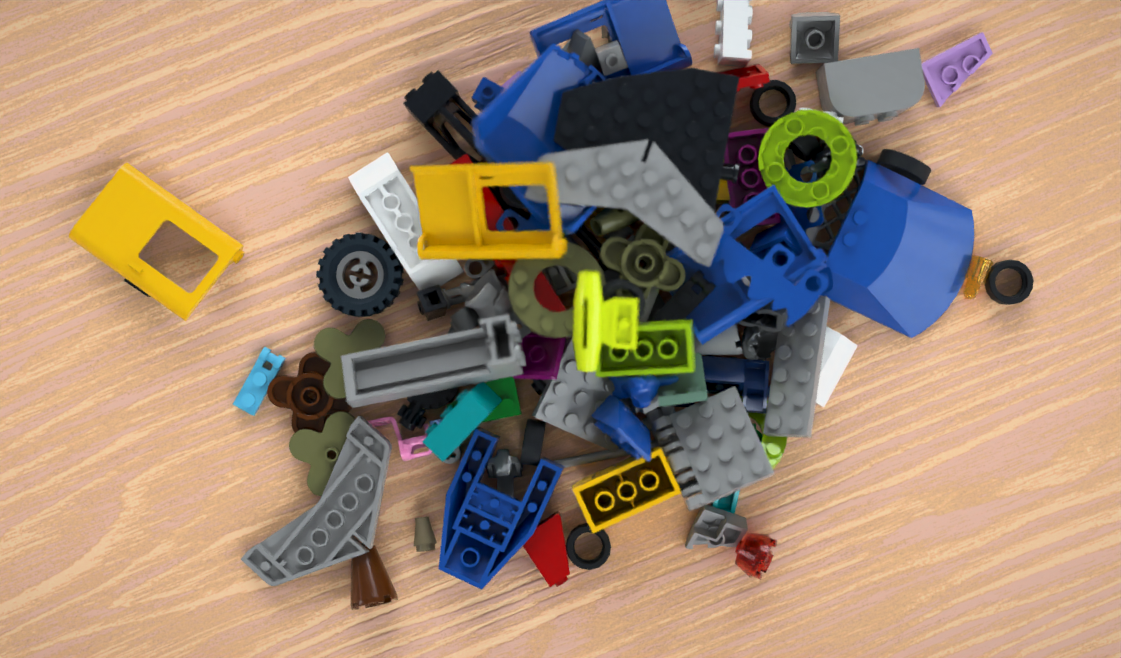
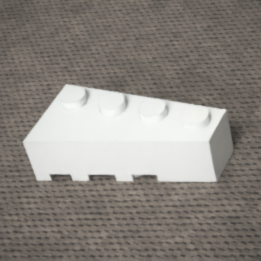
M717 0L716 11H720V21L716 20L715 35H719V43L714 46V58H718L717 65L744 67L751 60L752 50L747 49L750 48L752 41V30L748 29V25H751L753 8L749 5V2L752 0Z

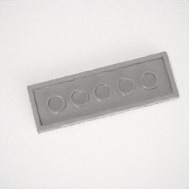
M820 296L804 316L791 326L787 327L786 324L781 331H778L763 432L767 436L811 438L830 298L827 296Z

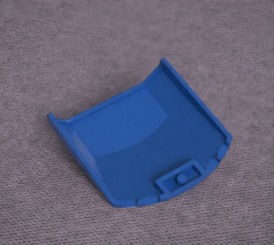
M556 44L550 45L471 121L475 147L490 164L537 163L539 158L545 154L566 152L564 148L553 142L562 93L604 81L606 78L592 65L587 66L584 62L579 61L580 56L574 52L570 54L562 50L561 46ZM529 185L509 186L536 220L551 228L548 203L534 202L524 198ZM559 203L563 234L568 235L575 232L598 206Z
M866 160L861 184L826 256L828 260L825 261V264L831 269L834 286L831 291L823 292L821 296H827L831 301L907 337L913 338L942 316L963 285L974 247L972 210L871 160ZM821 272L820 274L826 277L829 281L828 275L825 272ZM817 277V284L821 287L822 282Z

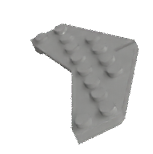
M649 140L545 154L539 158L538 162L554 163L559 203L628 210L685 252L695 262L710 267L723 232V223L654 141L645 163L641 162ZM529 185L524 198L534 202L548 203L547 189L544 185Z
M358 416L351 424L346 435L347 439L319 502L267 539L249 549L241 558L268 585L277 586L369 552L367 548L353 537L354 535L369 549L373 548L392 446L390 441L362 416Z

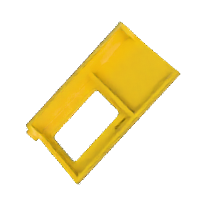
M553 162L409 166L410 171L414 175L422 235L417 242V252L421 260L561 259L563 254H566L567 241L563 239L556 170ZM544 185L547 189L551 230H488L482 187Z
M125 163L117 171L69 233L71 240L184 321L189 318L226 268L233 262L237 264L245 254L242 251L244 246L129 163ZM165 221L172 222L218 256L217 262L192 293L186 292L139 258L140 252Z

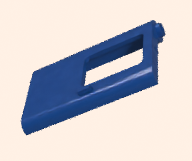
M774 185L735 209L742 215V220L730 234V237L736 239L775 213L782 215L803 248V252L795 257V261L783 275L795 286L809 269H815L819 272L827 267L825 261L828 258L821 248L815 249ZM732 212L720 219L723 226H731L734 223L735 216ZM678 247L666 253V256L678 260L685 269L683 284L678 289L669 291L672 296L699 269L705 274L703 277L708 282L712 281L717 286L686 317V319H693V332L702 345L774 300V298L765 300L749 298V286H746L742 279L729 283L724 273L723 259L716 263H711L710 267L695 262ZM697 283L692 287L697 294L703 290Z

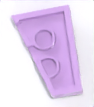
M983 32L922 62L924 80L937 107H941L946 102L945 100L953 92H956L961 84L993 54Z

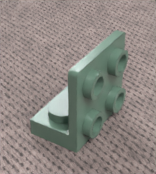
M695 353L696 368L694 372L655 374L656 377H679L677 382L659 387V407L708 400L701 353Z

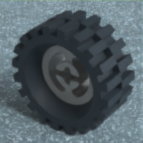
M355 232L352 235L346 234L343 235V238L332 241L333 245L330 248L326 247L323 251L325 253L323 259L319 258L318 265H320V270L316 271V277L320 280L318 287L323 292V298L326 302H329L332 305L331 307L341 311L343 314L357 317L379 314L385 308L390 307L394 303L393 300L399 296V290L401 285L403 286L404 281L402 279V273H404L403 266H401L400 260L391 246L374 235ZM357 259H360V263L351 268L352 271L361 272L364 269L363 272L365 274L373 276V272L368 266L370 262H373L378 271L376 284L366 292H363V287L369 285L372 280L362 278L361 282H359V277L349 275L351 282L354 283V288L352 289L345 280V272L348 265Z

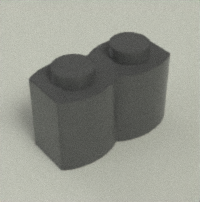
M771 301L738 323L747 327L759 326L766 331L778 332L786 325L789 316L787 308L773 310V301Z

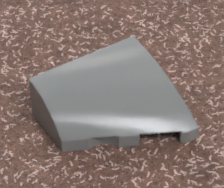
M706 504L701 507L695 518L685 547L693 549V545L708 544V548H716L718 546L738 547L748 530L746 518Z

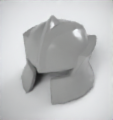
M494 269L486 272L478 280L465 301V306L476 310L480 319L509 314L512 309L508 288L500 282Z

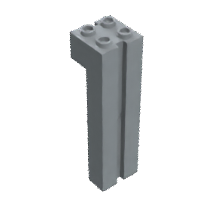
M509 314L480 319L481 328L342 355L341 360L347 402L353 408L521 375L523 374L522 366H526L524 352L521 351L520 344H518L522 343L520 329L517 328L516 321L512 322Z

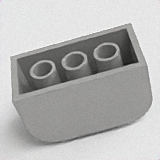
M919 48L824 63L816 71L823 112H835L837 117L844 118L843 124L855 122V126L869 124V121L878 119V122L893 120L892 118L897 117L914 106L921 99L925 89Z

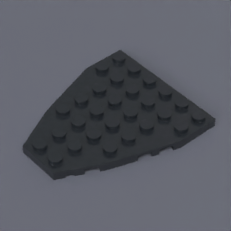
M684 68L615 77L564 91L562 93L553 142L566 151L649 140L641 162L645 163L654 141L714 212L740 77L697 68Z

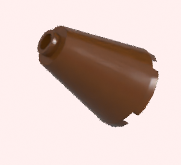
M361 543L369 552L356 556L351 561V609L358 610L360 606L364 605L365 608L390 603L391 600H398L397 592L376 546L373 545V548L369 549L364 543Z

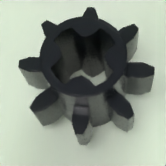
M412 402L408 406L403 404L397 413L401 417L398 422L411 431H414L416 427L421 429L427 420L423 416L426 411L423 408L416 407Z

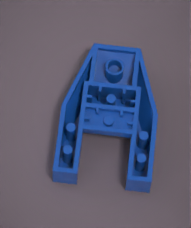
M478 427L474 431L446 493L439 570L482 590L534 534L565 466L543 456L523 500L520 501L481 483L487 468L488 459L492 457L500 436Z

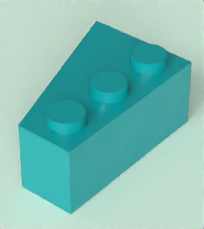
M484 382L478 383L470 392L465 389L456 398L459 403L454 408L449 406L440 415L443 420L439 424L434 422L425 431L428 436L422 442L441 461H444L502 401Z

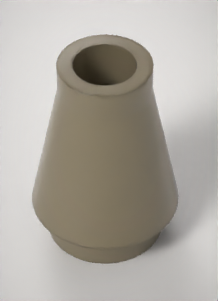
M429 517L415 518L414 546H416V551L435 550L437 541Z

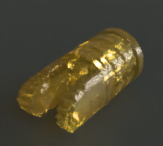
M975 255L972 256L967 274L964 277L967 279L963 294L970 300H974L981 285L986 284V279L993 265L991 260ZM980 263H981L982 266H981L980 272H979V274H978V277H976L977 270H978L979 265H980Z

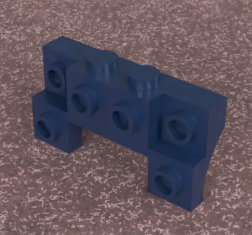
M711 355L702 356L707 393L718 394L735 386L739 396H743L742 403L746 412L766 414L769 361L738 359L736 357H714ZM694 402L670 406L689 407L693 405Z

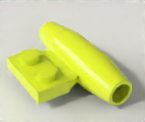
M585 270L579 272L574 297L573 345L577 370L585 372L597 370L602 342L611 348L634 350L637 348L639 299L614 297L603 302L600 273L598 271Z

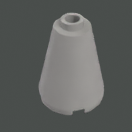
M737 324L703 345L694 334L695 353H701V355L743 354Z

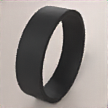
M883 149L877 161V164L920 185L926 183L931 172L930 167L923 162L890 149Z

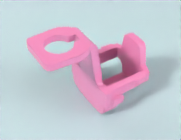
M393 417L368 421L374 427L392 423L398 438L403 461L428 456L433 453L429 449V451L414 454V450L427 447L422 442L428 436L426 433L422 436L403 440L398 424ZM424 424V430L426 431L429 428L428 424Z

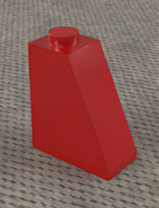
M556 511L538 523L534 534L523 545L550 587L554 584L557 587L568 580L567 576L570 574L561 514L559 511Z

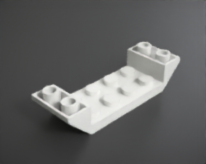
M388 152L348 177L357 195L419 290L436 285L441 287L464 272L457 259L421 260L419 258L417 242L422 235L417 197Z

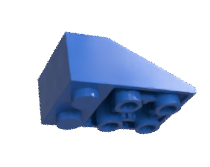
M609 395L591 415L597 421L594 425L604 434L607 433L611 437L610 441L619 449L622 448L627 454H631L637 460L643 458L649 462L651 460L650 430L618 398Z

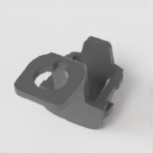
M499 449L495 457L488 459V477L497 478V490L514 497V477H522L523 464L520 463L517 457L511 456L508 449Z

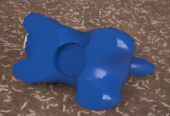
M653 374L608 377L615 387L612 395L618 399L630 397L636 408L648 407L657 396L660 386L673 384L679 379L678 376L655 377Z

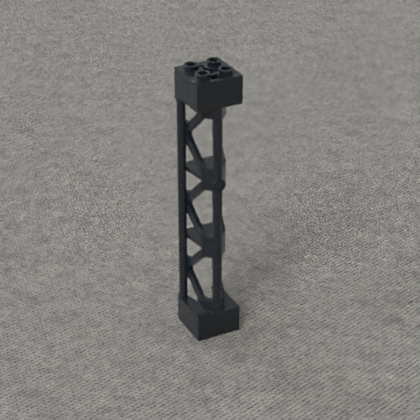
M439 70L435 73H428L422 80L423 85L417 90L413 88L404 97L406 101L403 104L406 109L455 160L467 154L473 164H490L475 147L474 135L454 115L457 112L472 126L471 121L477 114L462 100L458 90ZM446 121L482 157L481 161H478L459 147L445 127ZM434 122L439 127V129L441 130L445 138L448 140V142L432 126ZM488 186L504 211L510 209L528 221L531 215L522 209L514 208L507 204L503 198ZM494 186L500 194L499 186ZM511 217V218L515 221V223L518 225L517 219L514 218V217ZM581 224L573 233L587 245L599 260L598 264L604 274L605 283L619 279L620 274L606 268L600 260L598 250L600 251L602 244ZM563 234V239H566L567 242L580 246L569 234ZM615 292L611 294L608 300L616 297Z

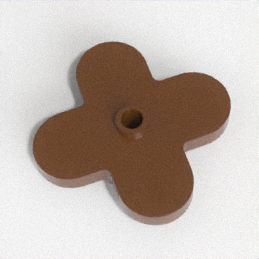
M310 352L301 359L297 376H278L270 382L267 389L268 398L272 404L293 411L292 429L295 433L304 428L322 432L326 414H333L337 411L349 412L353 408L347 402V398L335 399L325 392L323 378L330 368V363L320 358L316 352ZM313 390L316 392L317 396L315 399H311L308 396L309 391Z

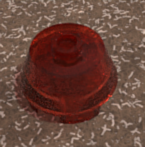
M748 533L743 541H739L735 553L737 556L735 564L750 578L755 577L761 580V571L766 573L774 556L770 550L772 546H777V540L770 538L769 534Z

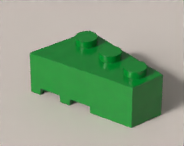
M512 376L485 383L502 401L481 423L522 414L516 382ZM455 400L446 407L452 406L454 408L459 402Z

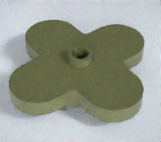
M646 223L638 228L633 242L622 237H612L606 240L600 247L599 257L602 264L606 268L620 274L619 279L628 280L639 287L644 294L645 301L652 287L662 291H673L678 289L685 280L683 265L678 260L666 256L665 251L669 240ZM639 260L644 261V263H645L644 269H641V268L639 267V265H638V261H639ZM619 289L615 291L618 298H634L628 290Z
M373 319L363 320L356 325L350 335H346L336 328H325L316 335L314 350L320 358L330 363V368L323 378V388L330 397L335 399L346 398L341 356L377 349L384 343L385 330L378 321Z
M337 411L330 415L326 420L323 432L304 428L294 433L290 439L289 449L291 454L296 459L311 465L307 484L315 495L322 496L347 439L348 430L355 421V417L349 412ZM328 451H335L336 457L330 458L328 456Z

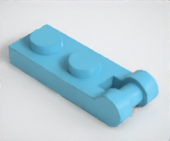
M267 347L262 349L233 403L234 406L253 416L256 415L266 397L270 382L277 377L286 360L281 355L277 356L271 353L272 350ZM266 361L273 364L271 370L264 367Z

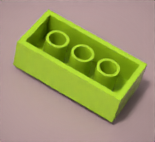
M693 319L638 322L636 350L611 348L602 342L596 377L694 372L696 362Z

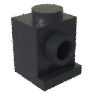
M440 285L417 291L419 301H417L418 308L422 315L425 314L427 321L446 315L448 305Z

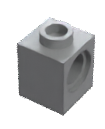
M617 40L595 48L605 76L628 67Z

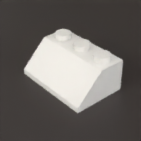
M827 326L816 404L825 407L857 348L855 343Z

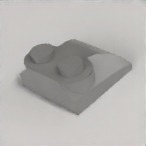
M802 12L791 15L789 24L791 30V64L838 61L839 13Z

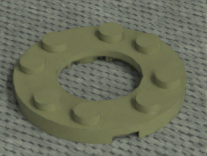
M567 242V252L563 254L561 259H518L510 274L508 296L512 310L524 325L541 336L549 338L573 336L574 306L567 311L553 312L539 304L535 298L533 287L534 280L542 270L555 265L563 266L571 270L577 278L580 271H598L600 273L601 287L606 284L602 269L595 258L582 247Z

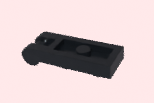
M699 269L652 318L655 321L684 320L717 286L712 281L708 282L703 277L705 274ZM696 283L703 289L699 294L692 289Z

